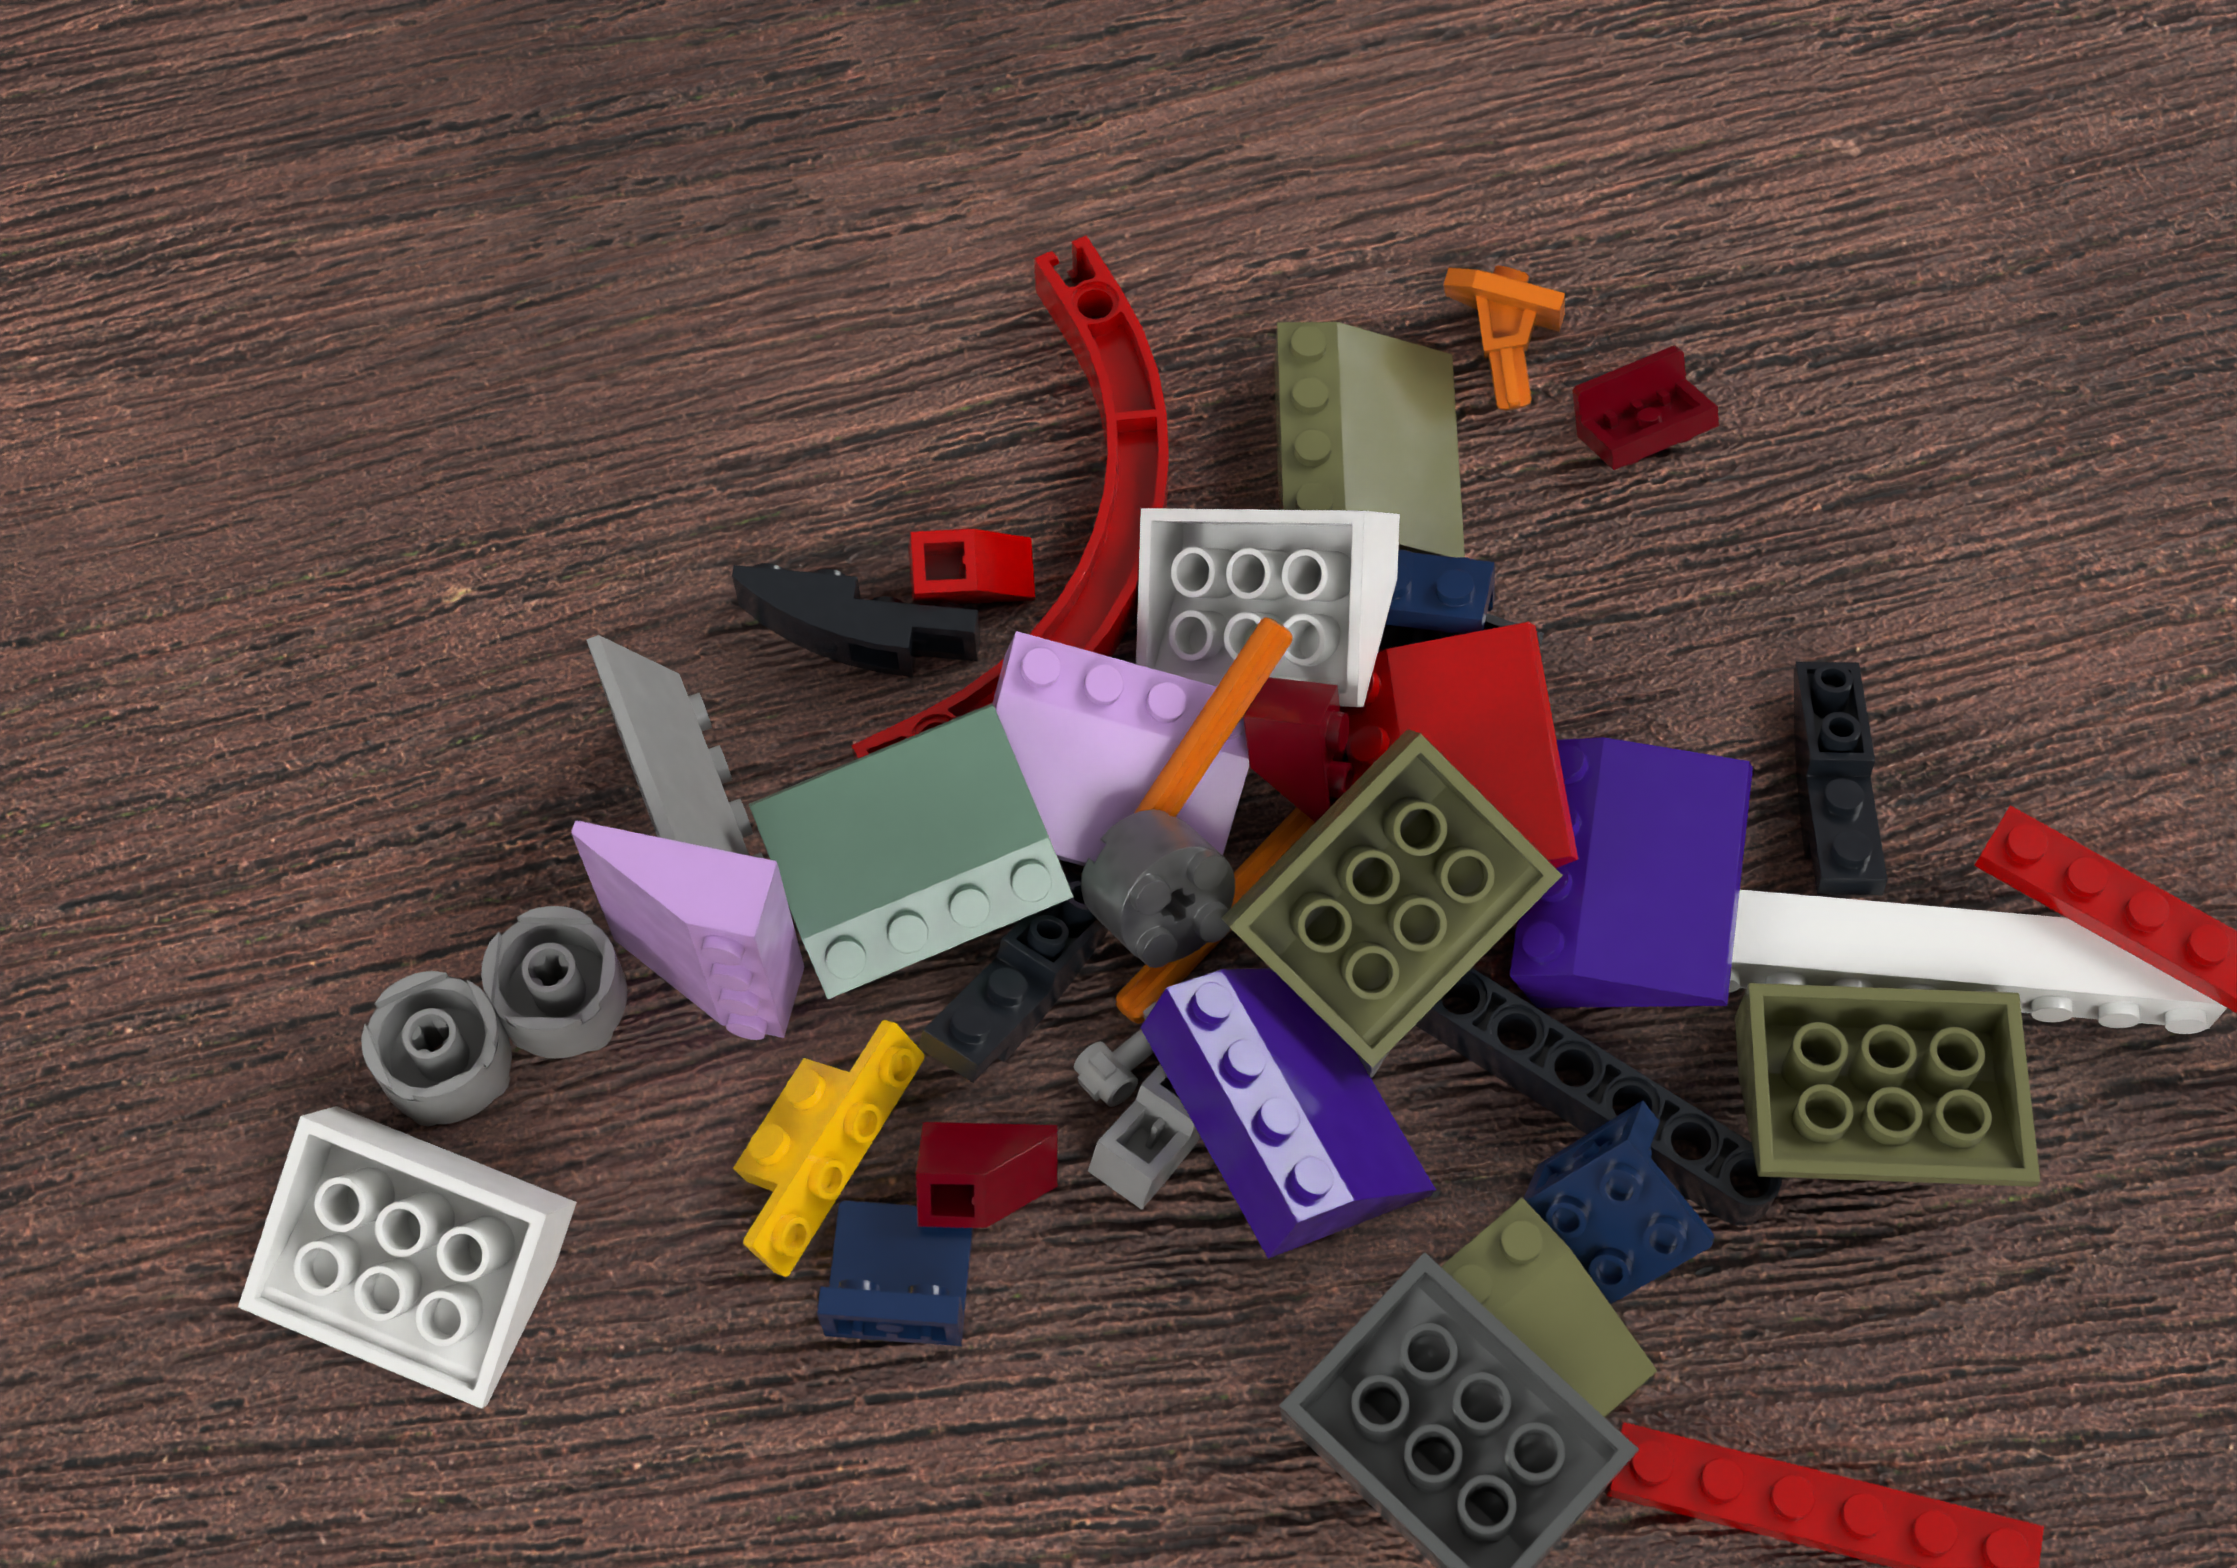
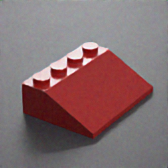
M1524 622L1389 648L1377 653L1364 706H1340V711L1347 713L1349 716V735L1346 751L1348 763H1352L1354 767L1352 785L1407 729L1421 733L1555 868L1578 860L1536 626L1530 622Z

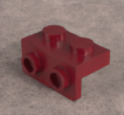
M1675 345L1576 385L1572 391L1577 437L1613 470L1635 464L1644 457L1675 444L1687 442L1694 438V436L1719 426L1718 406L1686 379L1684 352Z

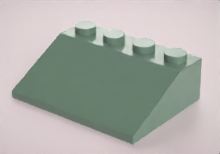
M993 703L749 803L769 858L778 863L789 909L827 999L1074 897Z

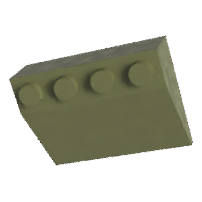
M1277 322L1274 372L1279 510H1345L1400 514L1398 550L1455 558L1465 557L1452 354L1340 322Z
M1407 729L1221 919L1373 1068L1560 879L1562 874L1421 733Z
M1748 983L1735 1015L1738 1077L1758 1176L2038 1186L2040 1174L2019 993Z

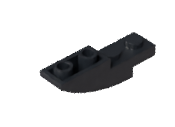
M760 563L753 567L734 565L732 579L739 606L762 625L781 637L820 656L878 673L913 677L916 656L978 661L981 641L978 610L966 609L959 604L941 602L933 606L907 604L899 599L887 596L876 597L872 600L861 599L857 577L846 576L844 573L833 569H820L815 572L792 571L770 563Z
M1796 662L1794 667V738L1799 812L1805 858H1812L1817 894L1883 895L1888 879L1871 782L1875 755L1860 665L1858 662Z
M1070 871L1065 877L1074 897L1023 918L1002 938L996 958L923 1029L918 1048L974 1083L997 1058L1005 1062L1029 1036L1066 991L1109 931L1085 905L1081 890L1082 877L1073 871Z

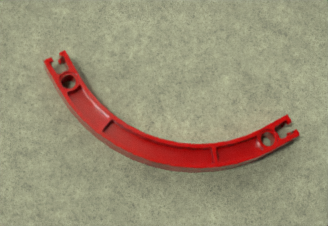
M1087 235L1072 241L1073 269L1067 271L1072 283L1079 284L1075 287H1069L1065 284L1054 269V266L1059 264V259L1054 251H1049L1034 258L1035 286L1037 295L1070 345L1084 371L1096 401L1107 448L1104 492L1093 532L1078 567L1055 604L1029 635L1112 657L1138 612L1141 508H1166L1169 482L1167 411L1158 368L1143 327L1121 287ZM1097 316L1102 318L1090 319L1089 317ZM1004 658L959 692L906 720L851 745L854 760L992 704Z

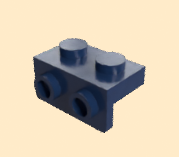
M1398 550L1397 581L1385 625L1459 634L1484 630L1487 612L1493 609L1495 600V562L1474 560L1467 557L1455 558Z

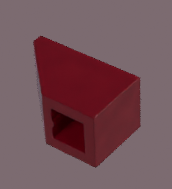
M1268 677L1244 715L1249 765L1259 776L1316 822L1352 786L1354 767L1352 763L1345 762L1344 754L1349 735V716L1347 713L1340 712L1338 685Z
M922 1123L916 1169L918 1227L987 1228L1057 1187L1058 1125Z

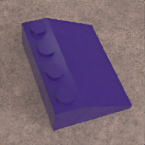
M1605 737L1557 740L1578 860L1556 868L1562 874L1560 879L1517 921L1510 977L1536 1008L1727 1006L1753 766L1750 761Z
M1271 968L1222 969L1166 987L1140 1028L1268 1259L1427 1198L1436 1191L1355 1050Z

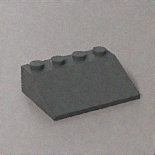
M1425 1252L1279 1405L1282 1420L1436 1568H1537L1639 1450Z

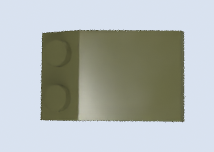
M1520 1198L1441 1266L1604 1418H1607L1657 1372V1369L1572 1250L1523 1198Z

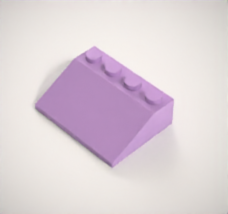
M1015 632L1004 657L993 705L1058 859L1085 866L1088 858H1090L1095 863L1097 857L1106 846L1101 840L1103 835L1114 824L1134 814L1217 686L1026 633ZM1244 715L1176 816V818H1180L1190 825L1222 855L1250 766Z
M575 820L571 834L614 940L720 1025L726 1026V1029L732 1034L751 1040H761L765 1037V1034L784 1038L803 974L804 963L777 861Z

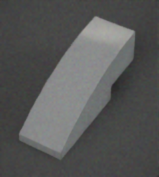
M1161 1064L1141 1084L1136 1100L1097 1141L1088 1169L1089 1173L1141 1210L1163 1186L1201 1138Z

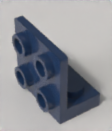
M1641 1101L1538 1164L1523 1198L1572 1250L1609 1304H1613L1709 1249L1714 1240L1713 1232L1652 1160L1650 1146L1660 1121L1644 1101Z
M842 1201L838 1207L829 1287L820 1286L817 1315L824 1335L827 1337L962 1346L973 1228L918 1227L917 1206Z

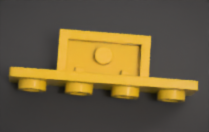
M883 1020L850 1072L803 1058L733 1167L746 1182L773 1191L744 1237L743 1243L767 1267L783 1277L790 1275L924 1061L925 1055L922 1050L918 1048L897 1023Z

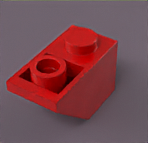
M979 529L910 532L908 552L912 604L933 606L941 602L973 604L1035 600L1031 537Z

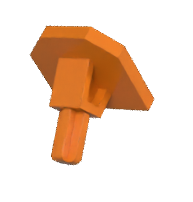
M1495 266L1493 273L1477 269L1448 268L1443 284L1445 296L1478 310L1485 358L1489 357L1496 406L1500 410H1515L1530 405L1532 397L1525 351L1528 350L1535 325L1560 332L1565 315V293L1528 283L1529 275L1527 273L1510 267Z

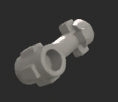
M1156 1002L1143 1011L1144 1019L1147 1018ZM1140 1029L1113 1052L1103 1042H1096L1090 1045L1076 1059L1074 1070L1079 1074L1077 1077L1079 1084L1095 1101L1102 1099L1109 1107H1114L1125 1101L1137 1087L1138 1079L1131 1071L1154 1052Z

